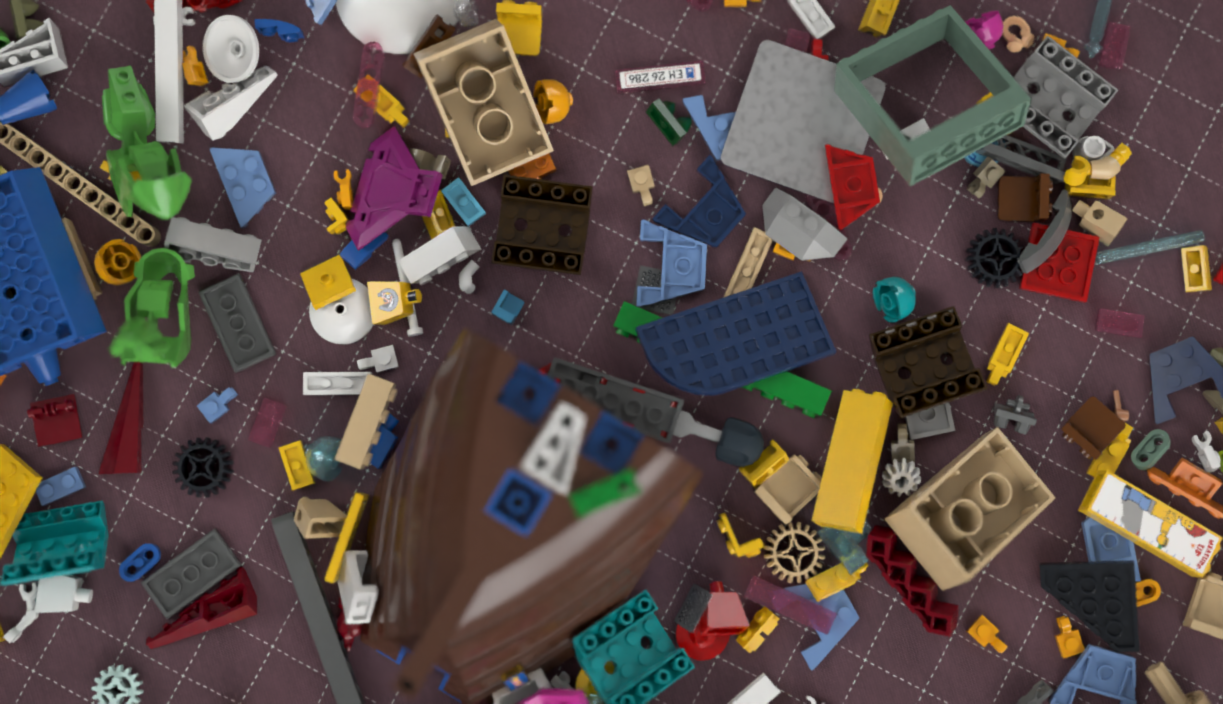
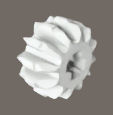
M894 458L893 465L887 463L885 466L886 470L882 472V478L884 479L883 485L889 487L890 494L897 491V495L900 497L903 492L909 496L910 490L917 491V484L921 483L920 469L915 467L913 460L906 463L905 458L901 462Z

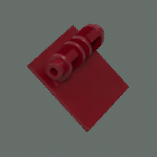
M75 394L30 403L31 409H27V415L29 418H33L38 447L83 438Z

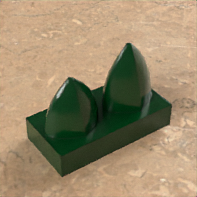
M657 99L647 109L646 114L669 143L674 146L680 142L690 129L692 118H674L675 103Z

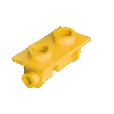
M764 606L756 612L753 620L749 623V627L736 638V641L749 653L753 650L756 651L765 640L760 633L763 631L769 635L778 625L779 618Z

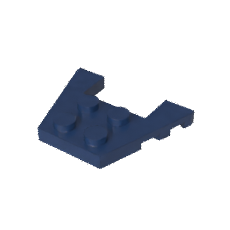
M709 155L696 171L713 185L712 188L684 219L665 204L653 217L652 221L717 248L745 217L746 213L724 179L725 177L717 167L715 160Z
M1193 336L1149 354L1154 414L1157 425L1177 417L1169 400V394L1213 377L1223 399V368Z

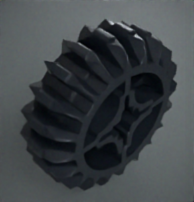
M993 228L991 233L987 229L984 230L983 236L977 234L975 236L977 241L971 240L969 242L973 248L966 249V253L972 255L965 258L966 262L972 263L967 267V270L974 269L975 271L971 277L979 276L980 278L977 283L981 284L986 280V287H991L993 283L995 289L1000 288L1001 284L1007 287L1009 281L1012 283L1016 282L1015 276L1019 277L1022 275L1021 270L1018 269H1021L1017 261L1021 256L1020 252L1025 249L1024 246L1019 248L1017 246L1021 239L1018 238L1013 241L1014 233L1011 232L1006 236V229H1002L999 234L997 228ZM991 241L989 253L979 255L984 243ZM1000 243L1004 244L1011 253L1004 252ZM995 255L996 257L1003 259L996 262L995 259L989 257ZM1012 261L1010 270L1005 275L1000 276L1003 263ZM981 263L987 264L993 275L986 272Z
M197 437L196 444L192 440H188V447L185 445L180 447L183 454H175L180 459L179 462H172V465L178 466V470H173L172 474H179L180 476L175 479V482H183L180 489L185 490L188 488L187 494L193 495L195 492L197 498H201L203 493L206 498L211 497V491L214 495H218V487L222 490L226 489L223 481L231 482L232 480L227 476V473H234L233 469H228V465L234 464L233 460L227 461V458L232 455L231 452L223 453L226 445L218 447L219 440L215 439L211 443L210 437H205L204 442L201 437ZM205 448L213 452L204 459L194 454V452ZM188 460L193 466L189 475L187 473ZM219 460L220 471L217 476L214 464ZM200 463H205V464H206V465H205L206 471H201V472H200V470L202 469ZM205 476L212 483L207 486H199L194 481Z

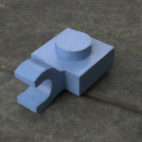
M230 387L223 391L220 396L217 392H213L199 403L197 407L209 423L213 424L230 410L226 404L238 394L234 388Z

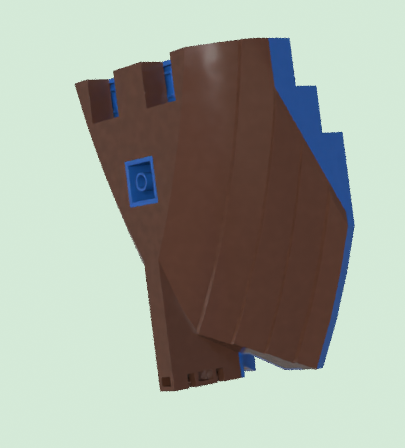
M463 328L433 376L418 409L413 415L396 451L389 460L374 490L365 551L368 552V558L363 572L362 586L376 585L377 596L370 622L363 623L360 641L398 665L407 651L412 653L392 685L393 689L411 700L424 688L436 668L445 674L438 688L440 691L461 704H493L495 702L492 694L506 687L505 682L522 672L528 675L540 668L546 674L575 655L572 639L624 604L703 478L704 473L652 439L641 435L605 413L601 408L521 362L520 359L504 349ZM527 388H533L537 393L535 400L531 402L525 401L523 398V392ZM559 403L566 405L584 417L566 494L521 466ZM608 438H615L618 441L619 446L616 451L610 452L606 450L605 441ZM629 470H634L636 474L634 479L637 486L640 485L641 493L578 518L569 495ZM625 481L618 483L621 492L628 490Z

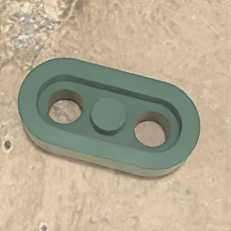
M1161 429L1152 430L1133 450L1131 459L1137 469L1148 470L1152 468L1169 449L1171 441L1167 432ZM1163 441L1161 445H1155L1156 442ZM1142 458H1148L1146 462H1141Z

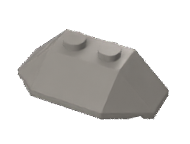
M778 188L773 190L762 205L765 234L801 261L833 258L848 240L825 219L793 196Z

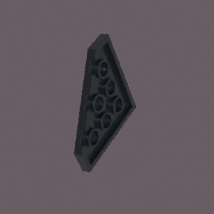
M1134 560L1040 563L1041 587L1047 593L1055 597L1063 607L1078 617L1086 627L1101 637L1115 652H1140Z

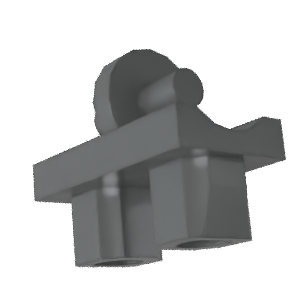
M1017 395L1015 400L1007 399L1006 405L994 403L993 410L995 415L993 423L996 427L1006 429L1009 419L1015 420L1014 431L1026 435L1031 425L1035 426L1037 419L1034 418V413L1028 412L1030 405L1023 403L1024 398L1021 395Z

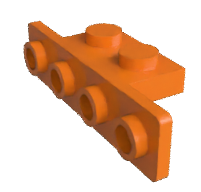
M1182 457L1169 475L1154 466L1147 470L1149 479L1155 484H1163L1173 494L1188 498L1189 502L1194 506L1204 507L1215 518H1223V505L1211 499L1221 486V479Z

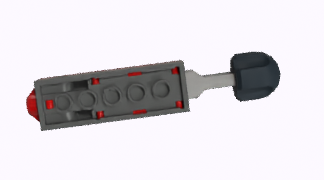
M555 357L551 363L538 370L539 373L559 385H563L601 408L613 418L648 438L670 444L673 435L684 437L693 434L717 442L715 452L717 460L742 467L753 464L763 452L764 440L762 434L756 426L749 422L730 417L727 418L722 431L696 423L690 413L681 410L684 403L683 399Z

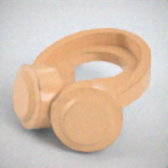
M1011 16L1004 21L1002 35L1007 41V49L1010 52H1019L1023 47L1029 48L1033 44L1034 35L1031 34L1029 25L1024 19L1018 16ZM1012 25L1019 26L1022 39L1011 34L1008 28Z

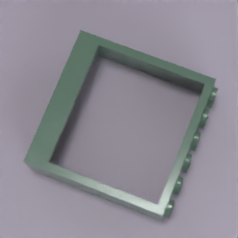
M951 5L935 11L924 19H919L913 25L902 28L887 38L880 39L876 44L863 48L858 53L848 58H843L836 64L835 93L910 186L1025 125L1031 101L1030 96ZM945 38L992 93L993 97L908 141L861 81Z

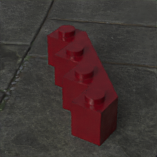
M875 525L868 534L866 552L868 559L878 566L882 571L881 575L892 588L895 587L903 597L901 600L913 614L916 613L923 622L922 626L927 632L951 637L957 627L959 605L937 601L938 585L932 578L916 575L918 560L912 553L896 550L897 534L893 529Z

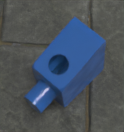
M389 413L386 423H381L379 442L377 445L373 444L370 452L373 454L370 463L377 469L383 467L399 439L392 432L399 423V420L391 413Z

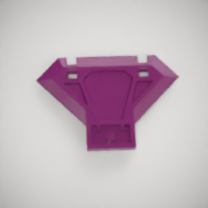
M395 126L373 141L369 147V151L374 153L372 159H366L351 207L350 212L355 213L354 220H348L346 224V229L357 250H361L408 214L431 217L443 175L439 171L421 170Z

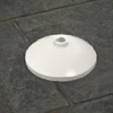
M223 15L216 18L207 28L203 40V54L209 70L215 77L224 82L237 83L247 79L255 70L259 58V43L255 31L246 20L236 15Z
M354 279L352 281L356 289L355 292L318 310H315L310 302L309 316L312 326L322 338L335 344L357 342L365 337L374 325L371 318L368 288ZM338 306H344L343 313L337 312Z

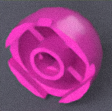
M999 11L986 12L980 18L975 19L973 17L965 21L989 50L995 47L994 43L1003 34L1004 26Z

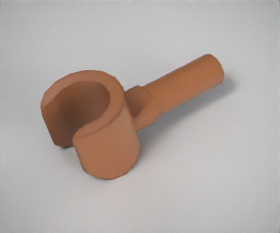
M1119 390L1113 391L1115 401L1113 413L1125 422L1129 418V411L1121 409Z

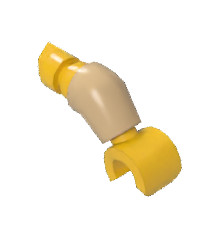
M1121 143L1109 156L1099 160L1088 162L1085 158L1075 155L1071 165L1072 168L1065 172L1064 182L1071 186H1078L1085 181L1087 175L1093 179H1110L1119 173L1122 164L1129 159L1132 153L1128 146Z

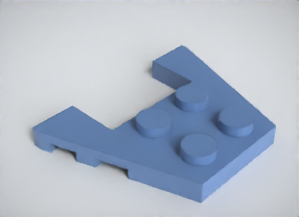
M703 95L683 98L685 108H687L693 122L697 125L715 160H721V153L736 112L707 117Z
M641 220L640 241L663 242L661 287L637 286L636 306L643 307L704 290L707 244L649 223V221Z
M806 584L769 590L767 592L777 611L798 599L812 623L820 641L801 651L811 671L816 668L859 619L844 589L819 602L816 601Z
M1088 644L1052 694L1048 703L1072 704L1076 689L1080 688L1119 699V704H1137L1135 700V658L1127 654Z

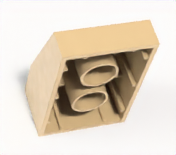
M497 19L413 53L471 186L554 151L505 28Z
M996 427L982 435L918 488L917 491L885 518V521L943 591L969 581L1055 499V496L1001 430Z

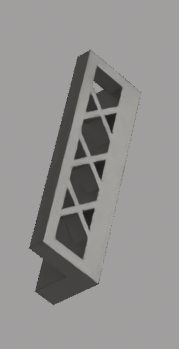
M1006 135L998 139L999 146L991 143L976 151L977 154L985 157L988 156L995 161L1034 176H1038L1041 173L1050 174V180L1054 184L1064 182L1065 172L1063 168L1067 158L1064 159L1057 154ZM1009 143L1016 145L1019 154L1006 149L1005 145ZM1029 151L1035 152L1039 162L1026 157L1025 153ZM1049 159L1058 161L1057 169L1046 165L1045 161Z

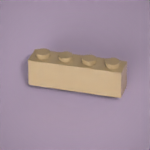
M371 374L367 375L335 460L363 470L365 466H369L373 454L370 453L373 444H378L381 432H379L381 423L385 424L389 416L388 405L390 402H394L398 392L395 389L396 384Z

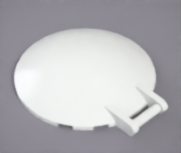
M337 0L335 4L346 28L364 45L379 52L405 55L410 54L435 15L441 16L446 24L450 23L455 26L463 11L465 0ZM437 29L434 34L440 38L443 32Z

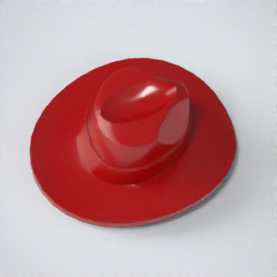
M700 619L693 633H690L679 624L676 629V640L679 648H683L688 657L700 661L710 660L718 656L725 649L730 635L701 636Z

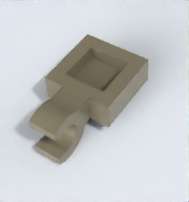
M987 156L973 173L977 178L968 185L967 190L977 198H981L985 193V187L992 188L1004 174L1005 170Z
M907 423L897 424L898 440H891L892 465L894 458L898 462L905 458L906 463L912 460L915 463L914 440H907Z

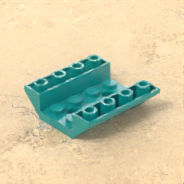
M103 500L23 514L12 535L17 544L13 564L3 566L1 585L104 568L109 533Z
M646 589L572 639L580 666L602 701L606 704H645L695 668L683 648H675L655 616L654 611L658 607ZM643 636L650 640L648 649H644L640 644ZM607 661L614 664V672L612 674H608L604 669Z

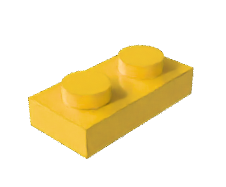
M299 440L279 447L292 490L315 484L302 441Z

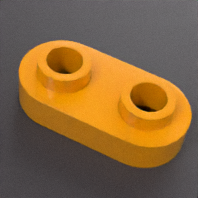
M1143 579L1136 582L1137 607L1156 601L1159 598L1161 588L1156 581ZM1146 586L1150 588V592L1148 594L1144 593V588Z

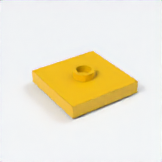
M340 255L300 273L315 310L356 291L344 259Z

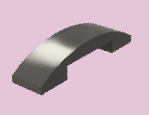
M1063 189L1053 204L1052 209L1055 218L1037 245L1028 243L1017 260L1023 273L1027 274L1040 266L1062 242L1072 216V202L1067 190Z

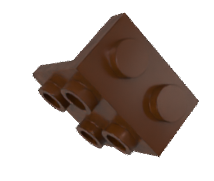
M1041 173L1036 177H1000L998 182V219L1001 221L1044 222L1052 214V203L1049 202V194L1052 193L1053 182L1050 180V174Z
M1091 396L1061 427V430L1064 432L1062 436L1069 443L1072 444L1075 441L1081 447L1079 451L1086 458L1090 459L1093 457L1097 460L1101 456L1102 451L1123 431L1126 425L1100 400Z

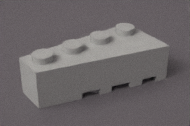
M172 217L164 248L175 251L187 263H191V260H200L207 266L221 263L227 269L254 272L262 240L250 234L241 235L230 229L214 228L207 223L198 224L190 222L183 217Z

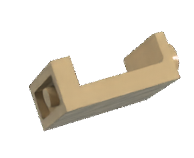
M794 454L789 457V461L753 491L784 525H787L792 520V517L818 494L822 477L816 471L812 473L807 468L809 463L801 455L797 457Z
M1208 572V575H1204L1203 578L1198 577L1183 626L1223 640L1222 576Z

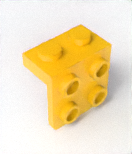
M511 0L497 3V20L504 26L514 53L516 55L537 56L540 53L542 6L536 2L515 4L516 2Z
M725 513L718 514L720 519L716 520L721 533L726 532L728 540L725 543L730 554H735L736 557L746 555V557L750 558L761 553L759 549L764 547L761 538H754L738 545Z

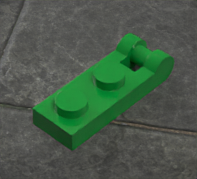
M629 470L569 495L578 518L641 493L642 489L640 485L637 486L634 476H636L634 470ZM622 481H625L628 488L624 492H621L618 485Z

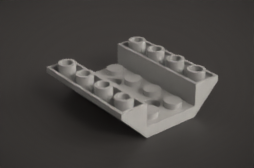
M1048 35L1013 77L1031 98L1023 127L1064 159L1077 145L1078 139L1098 113L1107 106L1118 92L1117 88ZM1028 84H1034L1037 87V94H1031L1028 91ZM1063 111H1069L1073 116V120L1066 121L1062 115Z

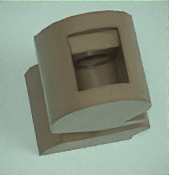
M410 149V153L421 170L439 171L443 175L442 179H446L451 163L447 156L438 155L435 158L434 155L426 151Z

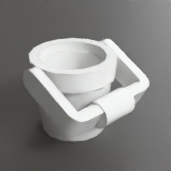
M1086 136L1079 139L1072 153L1073 157L1075 155L1081 156L1089 162L1109 156L1114 151V147L1099 136Z

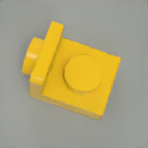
M330 198L324 202L327 206L325 212L332 221L335 219L337 221L326 229L332 235L335 233L338 235L346 230V224L349 219L337 202Z

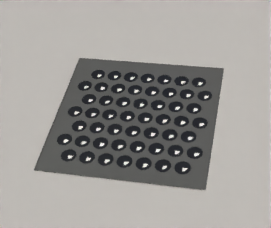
M640 265L632 305L636 306L637 286L661 287L662 270ZM676 298L639 308L673 315Z
M693 584L674 622L690 633H693L713 594Z

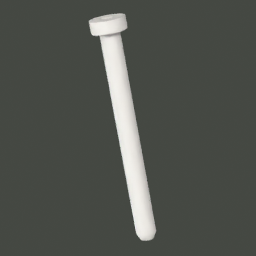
M395 239L392 245L400 282L409 283V279L398 261L404 257L401 241ZM414 304L413 314L407 316L410 327L407 330L408 337L423 334L422 327L418 326Z

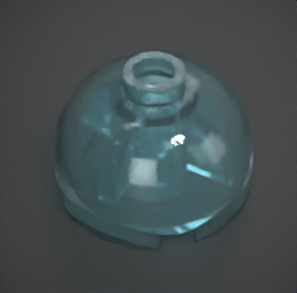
M322 436L306 448L307 469L312 475L322 481H333L343 469V467H339L340 461L335 460L342 442L340 438Z

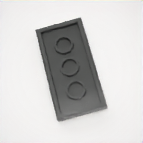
M240 273L198 292L235 373L277 355Z
M213 529L143 580L141 584L165 618L169 619L242 566V564L219 531Z

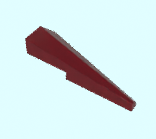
M134 361L99 474L142 473L141 428H144L143 362Z
M242 566L237 569L238 573L229 580L223 579L218 589L211 594L206 592L180 612V618L172 624L166 623L163 625V631L153 638L150 636L146 638V645L150 649H154L257 615V595L246 570Z

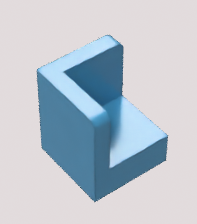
M504 289L491 313L513 325L524 305V301Z

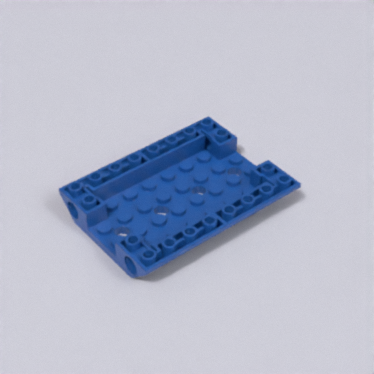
M40 167L13 170L0 175V376L22 368L21 363L59 347L67 349L107 332ZM15 287L17 291L16 296L8 299L6 297L7 289ZM26 329H32L33 337L29 341H25L22 337Z

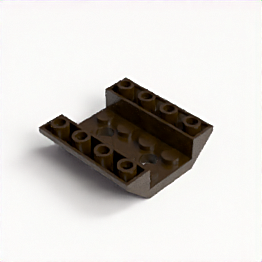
M504 175L496 241H494L491 263L581 275L593 186ZM519 219L527 222V228L523 231H518L515 228V222ZM563 225H568L572 230L571 234L567 237L559 234V228Z
M955 306L869 334L875 364L889 400L893 403L892 406L900 418L988 389L980 368L975 369L961 335L962 324ZM945 354L949 355L953 363L944 365L940 357ZM900 369H907L911 376L908 379H901L898 371Z

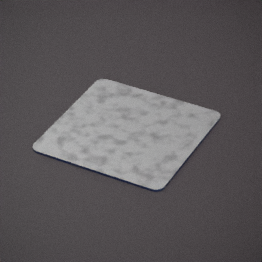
M771 40L761 42L721 153L722 163L834 204L825 145L829 144L833 147L846 149L862 155L869 138V134L834 91L836 64ZM872 76L861 81L880 105L885 92L884 82Z

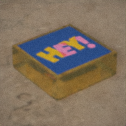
M521 665L500 676L510 692L531 681Z

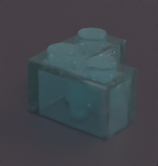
M866 519L862 534L823 527L817 532L824 545L850 575L868 562L863 550L858 545L872 530Z

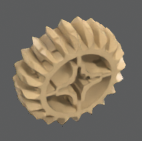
M789 522L787 530L781 524L779 525L781 533L774 529L771 531L776 536L775 539L771 537L766 538L767 541L772 543L771 547L764 546L765 550H770V554H765L764 558H771L772 560L766 566L768 568L775 566L771 573L775 575L780 571V580H783L788 575V583H792L793 576H795L797 583H801V575L804 576L805 580L810 579L809 571L813 575L817 574L816 570L813 569L814 566L822 568V564L817 562L818 558L825 559L824 555L818 554V551L825 550L824 546H817V543H820L822 538H813L817 534L816 530L807 533L810 528L809 525H805L803 530H801V522L796 523L795 529L792 522ZM795 533L806 537L811 546L800 547L795 538ZM788 535V546L784 550L776 551L780 540ZM793 545L795 549L803 551L795 559L792 555L784 554L789 553ZM812 553L808 565L800 569L801 558ZM777 558H789L794 571L784 569L779 564Z

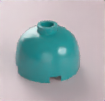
M894 276L884 278L875 283L877 286L873 288V299L878 311L882 309L886 316L883 317L885 320L895 323L911 314L916 304V292L914 287L905 279Z

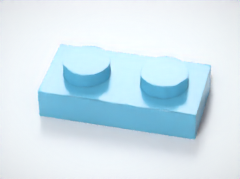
M459 177L441 190L468 227L486 214Z

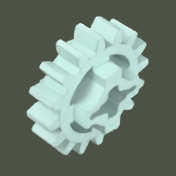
M113 665L108 667V671L102 670L100 672L102 677L94 679L98 685L92 687V690L97 691V694L92 698L99 699L100 702L98 704H122L125 697L131 696L125 704L139 703L141 699L137 696L144 693V690L139 689L143 681L136 680L139 673L132 675L131 667L124 670L123 665H118L117 669ZM114 675L112 682L105 684L108 678ZM117 686V688H118L119 690L125 691V692H122V693L118 694V691H116V690H114V689H111V688H114V687Z

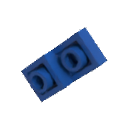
M254 19L256 30L264 36H273L278 32L280 38L285 40V42H297L298 39L304 38L302 30L293 24L273 19Z
M386 232L382 233L361 250H357L353 240H351L342 250L340 256L356 270L371 258L374 250L388 239V234Z

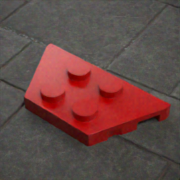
M826 144L825 152L839 231L879 204L880 197L873 157L856 154L853 151L843 150Z

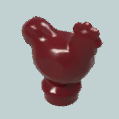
M340 597L338 607L341 609L337 620V629L342 635L345 650L350 652L354 638L360 634L363 623H346Z

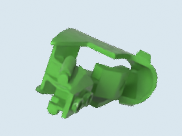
M125 66L108 69L109 88L103 90L102 95L104 125H106L111 136L121 140L122 147L118 150H107L106 157L110 178L119 203L127 217L133 216L134 203L161 219H170L180 211L188 194L192 179L184 172H181L176 149H170L168 156L160 142L147 143V136L155 128L156 114L146 90L138 83L132 67ZM138 171L142 179L135 182L130 172Z
M166 248L153 249L144 254L138 262H135L133 274L137 277V281L124 300L126 322L120 328L110 350L113 355L121 356L122 365H125L127 361L171 363V368L177 367L186 358L191 349L187 280L195 277L194 265L185 263L182 257L173 250ZM167 273H175L182 286L178 301L180 323L178 337H162L157 329L158 318H168L169 300L173 292V280H161Z

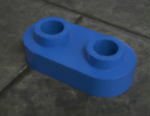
M153 543L141 545L121 563L119 567L121 578L128 582L140 579L159 562L161 558L160 548ZM149 550L153 552V557L151 559L147 557V552ZM131 566H135L136 572L134 574L130 572Z

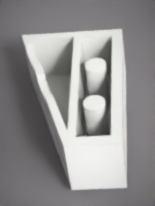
M50 18L43 21L45 24L34 31L29 30L26 32V36L17 42L12 41L0 49V83L4 87L17 83L31 70H34L38 76L68 68L59 28Z
M468 226L451 227L398 261L411 284L420 283V285H424L431 281L432 276L435 274L444 273L450 269V266L467 259L470 255L481 250Z
M559 403L521 466L566 494L584 417L566 405Z

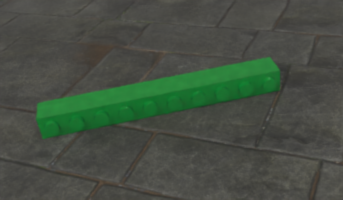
M624 301L613 328L617 329L616 333L628 338L629 335L636 337V342L641 344L635 331L636 327L661 319L662 317ZM787 371L741 387L751 392L754 388L761 392L760 396L769 400L777 398L782 401L781 405L787 408L794 409V406L803 410L802 414L814 418L815 415L818 417L822 415L831 394V390Z

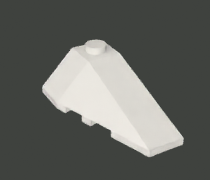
M266 65L253 71L247 79L241 82L223 84V89L213 94L210 91L201 94L184 105V107L203 133L211 140L222 138L226 132L235 126L278 75Z

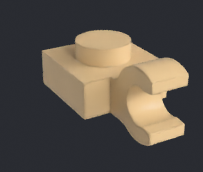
M649 165L628 170L627 174L633 194L640 192L643 205H651L653 201L649 189L655 188Z

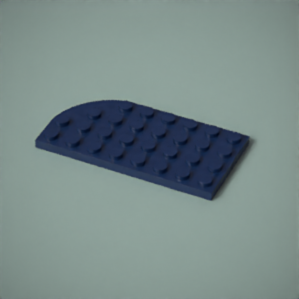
M802 271L637 326L635 329L647 361L653 370L670 385L696 395L723 394L835 355L837 352Z

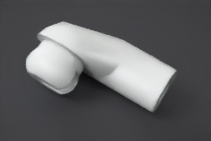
M473 260L459 273V287L466 294H471L475 290V285L472 283V275L478 270L479 266Z

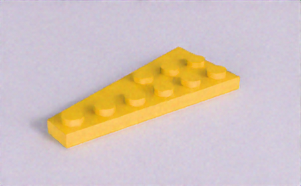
M0 444V558L43 478L4 444Z

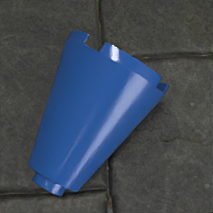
M34 70L29 71L0 96V122L2 125L57 110L54 100H50L49 91Z
M32 329L23 332L22 337L25 341L32 339ZM57 348L24 362L39 384L44 382L45 386L58 382L57 377L61 376Z

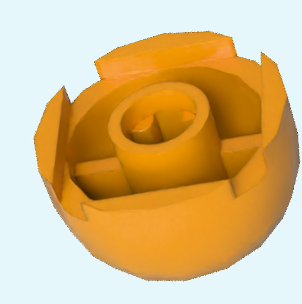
M544 79L536 81L534 97H538L539 105H536L542 123L553 124L563 120L573 104L572 94L557 80Z
M114 239L101 246L94 260L95 269L100 278L113 285L127 284L137 278L133 274L135 262L141 259V254L136 246L128 244L122 239Z

